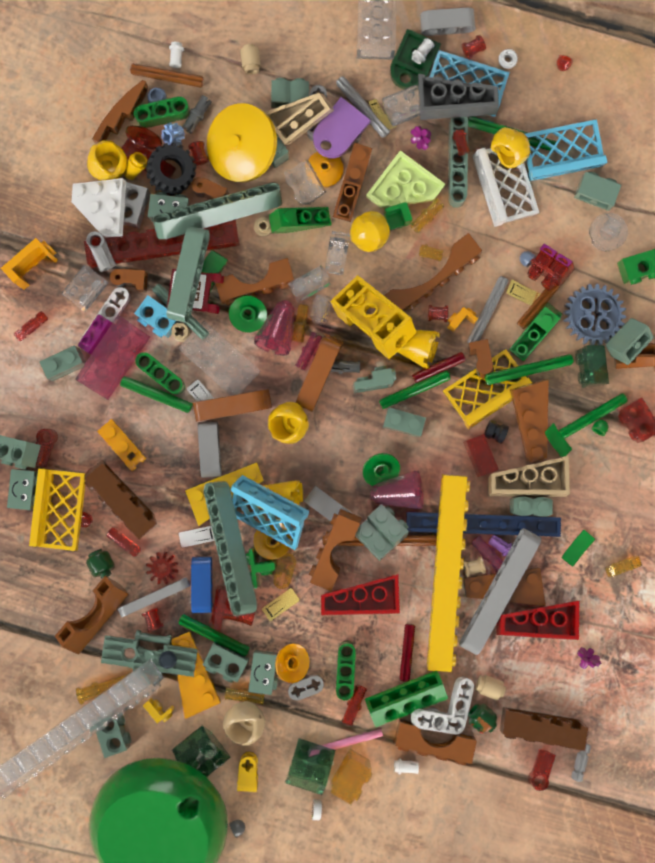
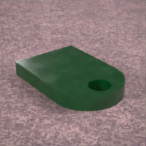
M407 29L391 63L390 77L393 83L403 90L417 89L418 74H424L427 77L441 47V43L430 39L434 43V47L425 57L426 60L418 64L412 59V52L417 50L424 39L428 37ZM403 75H407L410 78V81L408 83L401 82L400 77Z

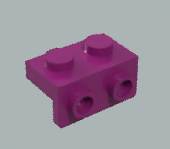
M98 314L81 338L78 347L103 362L124 330Z

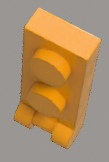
M110 419L97 431L131 471L137 468V464L143 463L147 459L113 419ZM133 452L136 456L130 460L128 456Z

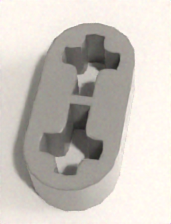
M316 674L305 677L297 683H291L288 694L291 699L296 701L317 694L323 689V679ZM313 679L316 682L320 681L317 689L314 686L307 688L308 685L312 684ZM294 686H297L298 689L305 687L298 696L296 693H292Z

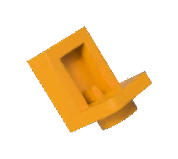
M463 307L458 314L455 312L448 320L450 324L447 328L454 332L464 318L474 324L478 320L476 313L470 308L466 309Z

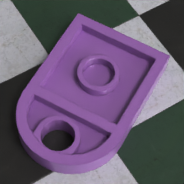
M342 97L333 106L334 111L326 116L314 130V147L319 154L326 158H338L344 155L371 121ZM323 142H329L331 144V148L329 150H323L321 148V144Z

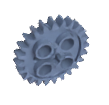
M589 284L586 289L582 286L579 288L580 293L574 291V297L570 296L568 298L571 303L564 305L569 310L563 312L564 315L568 316L563 322H569L570 325L566 329L572 328L573 331L570 333V336L576 334V341L583 338V344L590 341V346H593L595 342L600 346L603 341L608 343L610 338L620 330L619 327L625 325L621 320L625 319L626 316L621 314V312L625 311L626 308H620L624 301L616 300L619 294L613 296L614 289L607 292L606 285L599 289V284H596L594 288ZM582 301L589 303V309H585L582 306ZM601 302H605L608 305V311L602 309ZM594 312V314L598 315V317L595 318V316L591 315V313ZM581 319L588 322L587 328L581 325ZM600 321H604L607 324L606 330L600 327Z

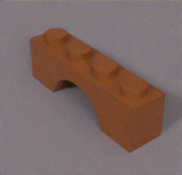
M285 258L269 263V270L266 276L257 283L246 284L240 282L231 274L224 277L223 284H215L222 305L231 306L233 301L241 296L250 295L255 297V295L261 293L268 295L273 293L274 289L281 288V290L292 287L295 281L289 260Z
M340 509L338 514L334 513L330 522L333 525L331 532L327 530L323 539L326 542L324 549L320 547L316 556L319 561L317 565H312L309 575L312 576L311 584L332 591L340 571V567L333 560L332 549L340 542L353 541L362 517Z
M104 576L93 589L95 603L91 611L81 619L67 621L55 635V638L63 648L79 655L129 595L121 584L107 576Z
M399 719L394 744L401 751L409 752L410 749L417 751V754L422 756L431 754L442 761H447L448 758L455 760V763L459 765H466V763L472 764L477 740L474 736L460 733L454 734L446 742L432 743L422 736L420 728L411 721Z

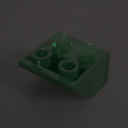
M586 345L579 349L575 355V361L579 365L578 382L582 385V388L609 384L605 346Z
M203 725L172 749L177 761L195 768L206 777L231 758L215 735Z
M299 738L285 783L322 795L327 786L336 750ZM312 750H320L319 754L309 757Z

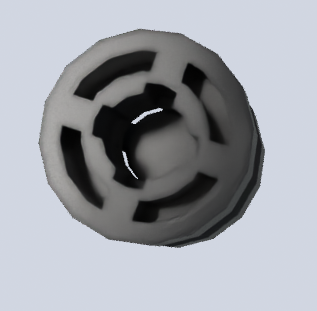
M490 419L484 432V437L488 439L493 438L496 442L502 444L506 438L509 426L499 425L496 421Z

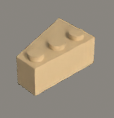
M317 93L290 104L265 111V113L272 120L276 133L284 145H290L332 113L334 109L324 94Z

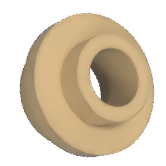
M266 217L258 218L254 223V230L259 236H268L271 233L270 221ZM264 223L267 225V227L265 229H261L260 225Z

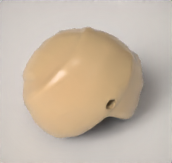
M247 701L239 702L225 714L223 728L227 737L233 743L251 745L262 736L266 720L256 704Z

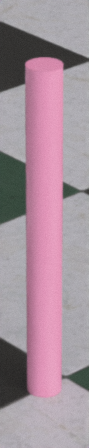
M380 728L307 749V755L312 757L382 737V730Z

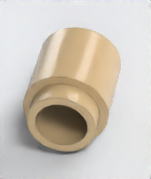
M246 44L240 49L242 69L245 71V74H257L261 67L259 48L254 46V44Z
M480 675L475 690L479 691V694L498 700L500 697L503 698L506 687L503 681L487 675Z

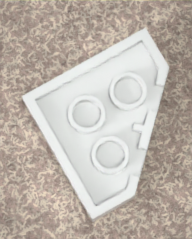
M120 178L73 184L71 202L104 237L123 236L126 180Z

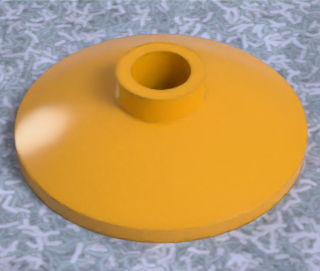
M315 152L307 161L306 173L314 185L323 188L331 187L341 179L343 163L340 157L326 158ZM327 164L328 168L322 169L321 166Z
M279 523L283 530H287L284 524ZM269 525L273 531L277 532L273 525ZM256 530L253 544L256 552L261 557L269 560L279 559L290 549V547L279 541L272 545V537ZM286 534L287 538L292 540L291 535Z
M292 643L285 645L279 651L275 662L278 676L287 683H297L305 677L309 669V656L304 647Z

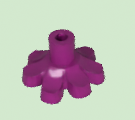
M415 126V129L411 130V134L414 137L410 141L412 144L417 143V149L426 150L429 147L428 143L431 142V132L427 128L422 129L421 126Z
M581 647L578 650L577 654L581 658V663L579 664L581 668L586 669L588 665L594 668L602 664L599 661L600 657L593 655V649L588 648L586 650L584 647Z

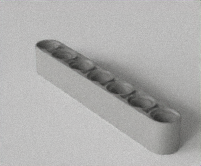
M524 528L519 532L459 643L460 647L476 655L481 652L541 543V537Z

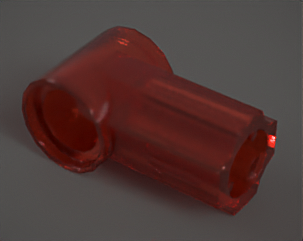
M45 428L37 432L35 444L41 446L36 465L47 467L53 446L58 440L55 430ZM45 432L51 435L49 442H46L43 438Z
M543 749L538 750L533 769L528 775L530 785L537 791H544L548 788L549 776L556 757L555 754ZM542 776V783L536 785L534 783L535 778Z

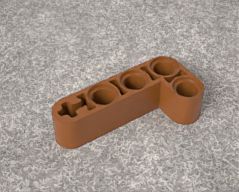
M327 334L323 337L295 402L302 408L313 412L333 364L342 348L343 341Z
M269 389L192 403L196 422L272 408Z

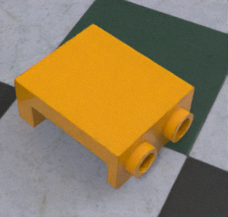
M35 238L3 265L1 269L13 283L25 290L29 286L23 278L27 272L46 256L54 262L58 261V259L54 256L56 254L55 250L45 240L41 242Z

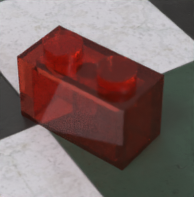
M484 434L463 442L477 477H482L499 470Z

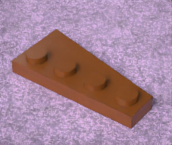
M548 379L510 389L528 463L547 458L548 439L545 431L548 429Z
M539 567L526 569L508 602L546 606L541 569ZM497 573L464 577L466 597L483 599Z

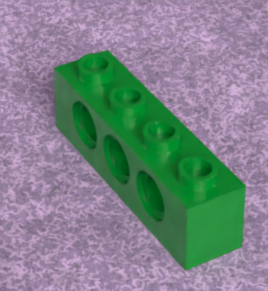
M655 249L623 258L617 263L624 284L631 283V285L642 282L643 278L648 277L649 280L655 278ZM638 264H642L645 267V272L639 270Z
M433 671L365 698V702L375 727H379L409 715L416 709H424L448 699L438 671Z

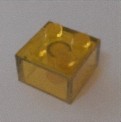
M350 748L330 782V792L352 805L354 800L358 801L363 791L361 788L364 782L367 784L373 774L371 772L370 760Z

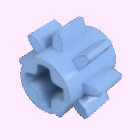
M170 122L164 125L165 129L161 131L164 143H168V145L176 143V146L181 145V140L185 139L184 129L177 122L174 124Z

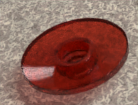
M131 125L125 130L126 136L140 149L155 150L158 146L162 145L160 137L147 128Z

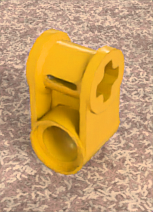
M248 751L241 756L237 791L257 792L258 757L254 752ZM246 760H250L251 766L247 765Z

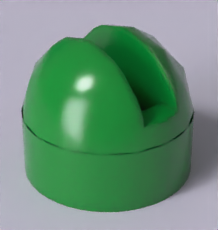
M598 420L591 429L594 433L605 436L609 426L606 421Z

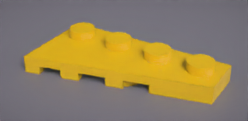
M257 463L185 490L198 526L210 519L204 496L205 484L225 481L228 483L231 492L232 485L242 475L260 484L264 479Z

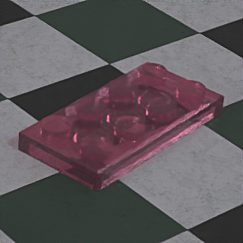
M118 315L75 380L109 400L137 355L150 339V336Z

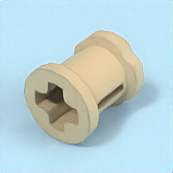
M176 323L172 327L171 334L178 342L189 340L191 333L184 323ZM179 329L184 332L183 336L177 332Z
M481 556L476 560L468 562L464 560L463 569L467 578L472 574L486 573Z

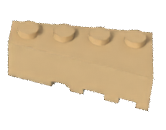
M569 456L493 473L488 477V496L566 497L570 494Z

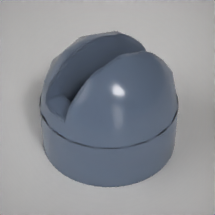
M524 251L520 255V262L526 268L536 259V255L529 251Z

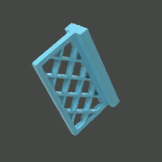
M438 50L430 77L433 78L441 73L445 80L454 81V79L459 78L463 83H466L463 76L471 74L473 77V83L481 84L482 81L488 79L492 86H498L499 106L509 76V72ZM440 57L447 59L450 64L442 67L439 62ZM463 64L468 70L460 73L457 65ZM453 68L456 75L449 78L445 71ZM482 70L485 76L478 79L474 71ZM497 75L504 79L503 82L496 84L492 77Z
M597 119L525 134L528 138L535 137L541 141L536 149L530 146L533 154L531 155L530 153V156L527 158L529 181L599 168L607 163L606 155L603 154ZM592 125L594 134L590 138L582 133L586 126ZM567 130L577 133L573 141L563 136ZM553 133L559 137L555 145L545 140L548 134ZM579 135L588 141L584 149L575 144ZM561 139L570 145L565 153L556 147ZM542 143L551 148L547 157L537 151ZM591 143L597 147L598 154L591 155L585 150ZM571 147L581 152L578 158L573 159L567 155ZM553 150L562 156L559 162L555 163L549 159ZM535 154L544 159L541 166L533 167L532 158Z
M242 475L231 487L237 519L296 550L304 520L308 517L309 510ZM250 504L254 512H250L246 505ZM237 507H241L244 514L238 512ZM266 513L270 521H266L262 514ZM253 516H257L261 523L255 521ZM283 522L287 530H283L279 523ZM269 525H273L277 532L273 531ZM286 534H290L294 541L288 539Z

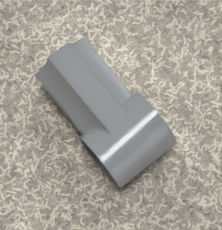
M96 231L89 233L86 241L100 272L107 271L116 266L103 235ZM95 237L101 238V243L98 246L92 245V240Z

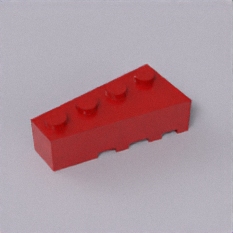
M399 574L321 595V616L400 614Z
M580 600L503 614L497 622L496 635L579 640Z

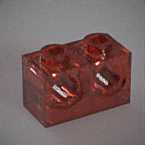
M642 397L617 410L620 421L628 427V434L633 441L637 443L644 442L655 435V417ZM631 408L636 411L635 418L630 416L629 411ZM641 425L646 427L645 434L640 432Z

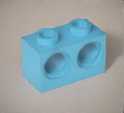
M147 295L134 313L139 317L137 319L139 323L145 327L147 325L153 327L152 332L160 338L163 335L169 338L173 325L180 323V321L168 319L167 308L149 295ZM147 309L154 310L151 317H145ZM162 320H169L168 327L160 328Z

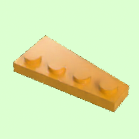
M190 631L171 640L172 645L198 649ZM199 650L197 652L194 677L177 674L185 719L221 703L211 677L205 669L206 667L203 666L204 662Z

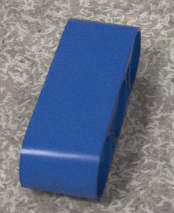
M192 557L191 611L192 613H212V557Z

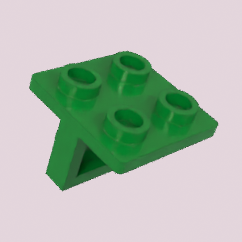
M251 547L246 554L248 565L251 566L250 576L253 588L258 589L260 586L258 572H260L261 576L270 575L273 573V570H276L277 565L276 560L257 562L255 548Z

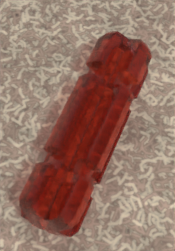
M42 311L38 312L35 318L32 317L21 327V330L18 329L14 332L16 339L23 341L26 335L34 332L41 326L40 323L48 320L46 314Z
M112 527L106 536L110 540L114 539V543L125 551H130L129 554L136 557L140 553L141 547L137 544L134 545L133 541L122 533L119 534V531Z

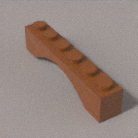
M468 233L453 244L445 266L431 280L413 288L392 289L383 296L402 311L408 308L412 310L420 303L418 300L422 297L428 298L435 292L433 289L437 286L443 287L450 281L449 277L454 274L456 276L461 274L465 270L464 266L468 263L471 265L476 263L480 259L479 255L482 253V249Z

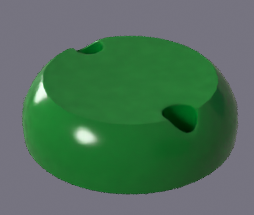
M164 758L138 760L118 769L105 781L96 795L89 818L90 841L99 863H217L224 849L228 831L226 807L213 783L195 768L179 761Z

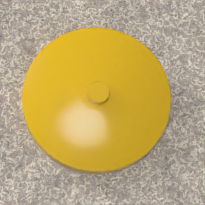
M246 103L233 104L223 109L211 123L207 135V153L213 168L222 177L235 182L255 180L267 171L275 157L277 149L276 130L270 117L260 108Z

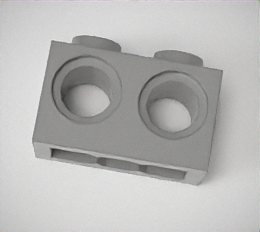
M126 182L124 214L130 210L132 215L128 218L124 217V225L140 229L151 194L148 188ZM132 193H138L136 199H129Z

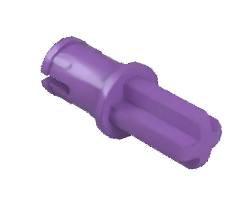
M493 535L488 542L489 545L500 551L502 556H507L512 547V543L508 544L496 535Z

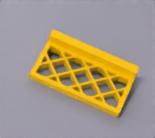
M506 349L492 358V362H495V365H493L494 372H496V369H509L511 365L513 367L518 366ZM504 355L509 361L508 368L497 366L498 359ZM476 369L444 389L443 393L469 430L512 401L510 389L530 384L532 381L524 376L516 383L510 381L499 382L505 384L504 391L501 393L492 392L493 384H491L490 391L480 390V380L485 379L476 376ZM469 378L478 379L477 389L465 387L466 380ZM454 388L461 389V399L452 398L449 392ZM465 390L476 392L474 402L463 400ZM478 393L489 394L488 401L486 403L476 402ZM462 403L473 405L472 412L466 416L461 410Z
M38 469L29 546L78 551L85 494V473ZM54 474L60 475L64 480L58 487L53 483ZM75 476L80 477V484L74 489L69 481ZM64 485H67L72 492L64 498L59 490ZM55 493L61 499L56 506L51 502V497ZM73 495L78 499L77 505L74 508L67 502ZM62 504H65L69 512L62 517L57 509ZM54 512L59 520L54 525H51L49 516ZM72 514L75 518V524L70 528L65 519ZM60 523L67 530L61 536L55 530ZM50 532L57 538L52 544L46 543L47 534ZM68 534L73 538L72 546H67L62 540Z

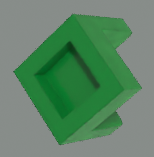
M407 201L386 208L384 211L390 231L412 223L413 218Z

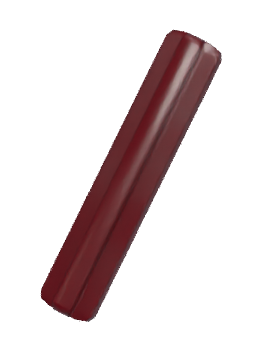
M460 352L431 365L428 369L425 368L414 373L412 378L415 383H419L465 362L466 358Z
M405 624L399 677L402 682L410 681L415 637L414 624Z

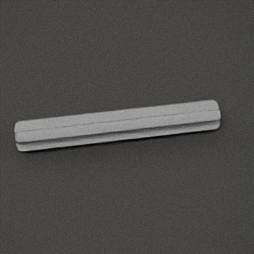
M344 76L340 77L336 81V85L352 104L371 120L370 124L382 138L386 137L390 133V129L378 119L372 108Z
M500 276L467 341L468 343L480 340L508 283V279Z

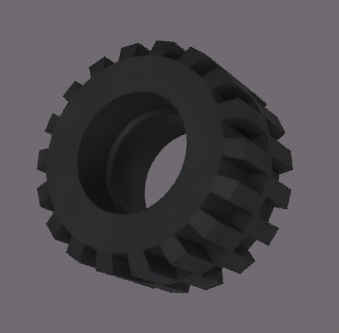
M165 143L162 147L158 146L151 153L147 162L146 176L147 179H150V185L156 187V191L159 192L161 190L163 193H170L171 196L175 195V193H182L192 183L196 175V164L193 163L195 159L193 156L190 157L188 149L186 151L183 150L184 146L180 145L177 147L176 143H171V145ZM165 160L175 161L181 168V176L177 179L166 177L160 169V164Z

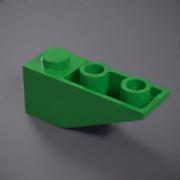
M329 207L278 208L269 215L272 234L292 233L332 225Z
M547 302L509 350L524 362L561 319L562 313Z

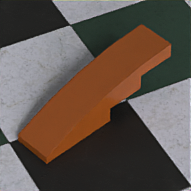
M140 81L113 106L92 138L95 144L107 140L110 132L118 135L125 119L133 122L135 118L134 110L142 104L149 90L146 81Z

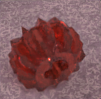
M157 552L156 558L153 556L149 558L152 563H146V567L151 568L146 574L152 573L153 576L150 580L154 581L157 578V584L159 585L162 583V579L165 584H168L169 578L171 580L176 578L172 573L179 572L178 569L173 568V566L179 564L178 561L172 563L175 556L171 555L167 558L168 552H164L163 556H161L160 552ZM165 564L166 568L164 569L167 570L160 572L158 565Z

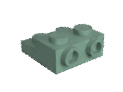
M386 366L375 367V370L371 372L370 380L368 377L357 378V381L353 383L354 394L391 388L396 380L395 369H386Z
M382 504L359 526L355 535L379 561L404 540L409 532L407 524L401 519L398 521L393 516L395 515L394 511L389 506L384 507Z

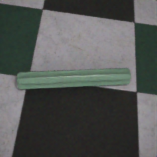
M157 284L153 288V292L167 305L169 292L162 285ZM191 315L190 320L185 324L198 337L204 340L209 335V332Z

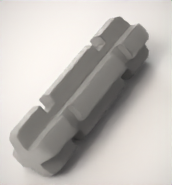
M586 743L585 752H577L574 764L575 770H573L571 777L578 782L583 781V772H585L589 757L587 754L590 753L591 749L588 743Z

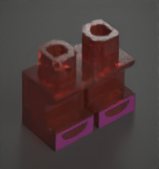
M543 244L536 258L530 261L531 267L527 275L533 281H536L540 275L544 276L545 278L541 285L550 291L555 285L560 287L575 269L573 261L560 253L558 254L556 250L548 245Z

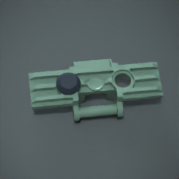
M137 630L135 639L105 635L101 663L129 667L133 669V674L161 678L162 673H171L194 677L198 649L171 645L172 635L161 636L141 633V630ZM140 640L165 644L164 649L159 651L145 649V647L140 646ZM127 648L134 649V658L129 659L125 656Z

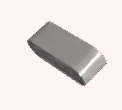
M473 8L427 10L420 14L421 32L425 36L463 34L473 32L476 29Z
M218 421L198 422L201 477H220L222 471Z
M316 486L304 500V502L330 521L334 513L338 514L340 509L350 512Z

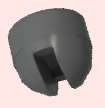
M234 820L229 823L236 838L244 833L246 826L242 820Z

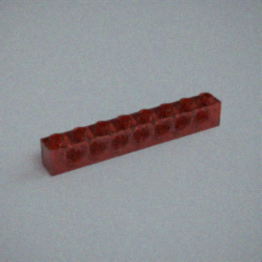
M236 219L204 228L209 230L210 233L206 251L240 246ZM148 229L145 233L133 231L128 232L124 236L105 238L116 264L180 255L183 243L177 242L179 236L168 238L167 243L163 246L158 245L160 239L157 238L155 229ZM217 230L224 231L221 237L214 236ZM93 238L92 245H100L101 238ZM84 241L87 264L91 268L98 267L87 241ZM142 241H148L146 248H139ZM129 244V248L126 251H121V246Z

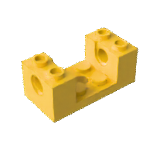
M358 275L330 301L337 316L350 327L355 324L369 335L376 349L388 359L396 354L417 333L410 316ZM368 309H376L373 314H366Z

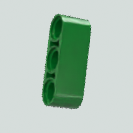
M174 97L140 105L134 110V117L142 128L184 120L190 115L189 105L183 97ZM179 106H185L182 111L176 110ZM166 110L164 115H158L159 111ZM143 114H147V115H148V117H147L146 119H144V120H141V119H140V117H141Z
M146 352L137 355L135 358L137 367L174 395H179L184 391L185 384L183 380ZM146 357L149 358V365L146 367H142V359ZM159 369H164V377L157 378L156 372ZM173 381H179L180 387L177 390L171 389Z
M343 641L338 647L336 695L343 701L351 699L354 693L356 650L354 644L350 641ZM349 646L352 648V653L346 656L342 654V648ZM343 666L351 668V672L348 675H343L340 672ZM342 686H348L350 691L348 694H341L339 689Z

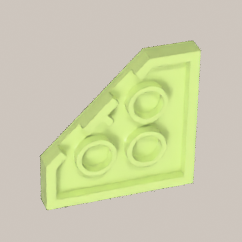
M399 151L366 194V197L380 208L392 207L406 201L407 204L430 202L435 200L445 187V183L402 151Z

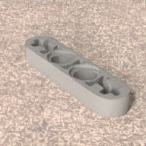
M187 577L118 608L121 618L190 587Z

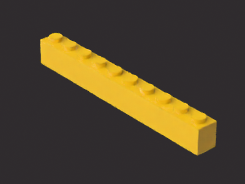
M442 474L426 665L427 669L431 671L452 672V666L456 664V654H453V648L457 647L458 638L455 635V628L459 626V616H456L457 608H460L461 598L458 597V589L462 588V577H459L460 570H463L464 566L461 550H465V539H462L463 531H466L467 519H464V511H468V500H465L466 492L470 490V481L467 480L466 476Z

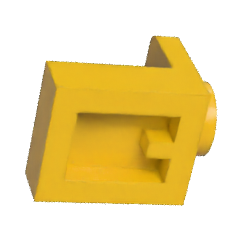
M151 697L143 704V707L157 724L160 721L165 723L173 716L171 713L174 710L173 705L163 712V707L157 699L153 700Z

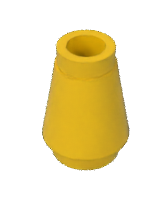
M140 152L130 155L124 173L127 179L134 180L147 167L145 155Z

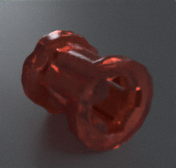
M477 35L474 40L462 44V51L467 59H471L474 54L486 50V44L481 35Z
M196 141L188 145V149L192 152V156L195 159L193 163L196 166L209 162V157L206 156L204 150V141Z
M429 305L428 321L443 320L447 323L448 305L444 307Z
M158 608L141 613L148 627L146 629L147 632L164 626L160 622L157 613Z

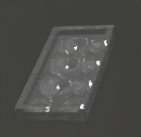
M203 321L201 325L209 332V335L202 340L193 332L178 349L229 395L241 394L261 371L210 325Z

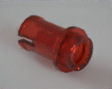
M464 129L453 132L452 139L455 140L458 156L470 153L466 139L467 133L464 132Z

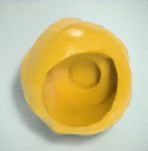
M505 127L501 128L493 136L491 150L497 153L501 164L506 168H515L523 164L530 156V143L524 133Z
M106 140L92 145L87 158L89 173L99 181L119 179L125 173L128 163L123 149L113 141Z
M368 211L357 216L350 229L351 241L360 250L365 252L379 250L385 245L390 235L386 218L375 211Z
M285 402L278 405L268 416V430L271 432V436L285 444L298 442L309 429L308 417L304 409L295 402Z

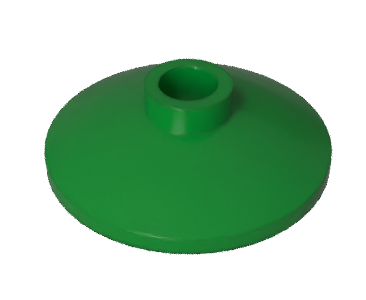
M245 295L233 301L229 309V319L237 330L251 333L259 330L265 324L267 310L260 299ZM249 309L252 311V313L250 315L245 314V310Z
M376 454L365 462L362 469L363 478L373 487L388 486L399 476L400 464L391 454Z

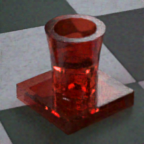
M217 585L210 620L212 628L221 630L223 619L252 626L255 612L235 616L231 611L225 586Z

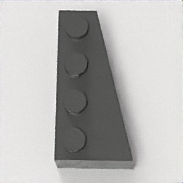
M418 74L420 120L497 115L499 107L498 86L473 82L469 84L463 83L461 80L454 79V81L444 80L442 77L435 76V78L426 77L424 74Z

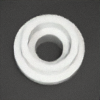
M507 49L500 53L499 64L503 68L510 69L516 65L518 57L515 51ZM505 58H510L511 61L507 62Z

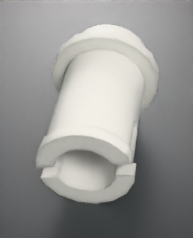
M425 38L419 48L412 52V59L418 64L426 60L425 57L434 47V43L430 39Z
M172 42L169 46L171 50L169 66L181 68L184 47H182L180 42Z
M399 758L394 761V772H398V774H418L419 761H403Z

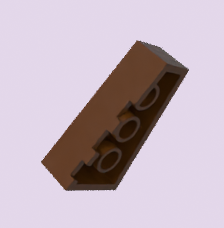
M103 460L98 462L84 475V484L91 491L94 490L98 494L99 500L103 504H107L112 509V513L118 519L120 518L139 540L157 524L155 514Z
M503 707L500 731L504 734V737L509 739H516L518 737L528 742L537 741L546 745H556L584 752L586 750L589 727L581 720Z

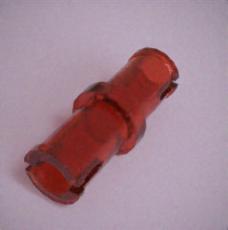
M358 684L355 685L353 696L347 701L348 706L341 720L344 724L353 726L357 713L362 708L361 703L367 688Z

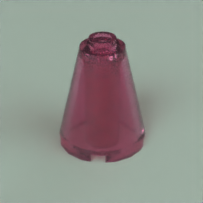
M286 300L277 302L254 337V344L258 348L269 352V349L273 350L275 355H289L295 308L291 302Z
M419 470L373 485V489H370L371 500H374L375 504L421 509L424 507L423 489H421L422 479Z

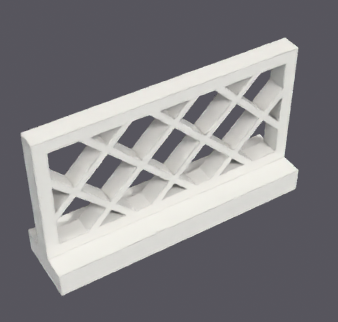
M491 148L478 149L472 157L494 227L539 214L524 163L517 166L521 172L520 176L517 177L510 173L512 168H509L507 171L498 166L500 160L496 164L490 161L488 154L493 153L497 155ZM496 170L505 174L502 182L495 178L494 173ZM507 177L516 181L513 188L504 184ZM519 183L525 186V195L516 191ZM501 188L511 192L508 199L500 195ZM513 194L522 199L519 206L510 202ZM524 201L531 204L533 211L527 212L521 208ZM507 205L516 210L514 216L507 217L505 210Z

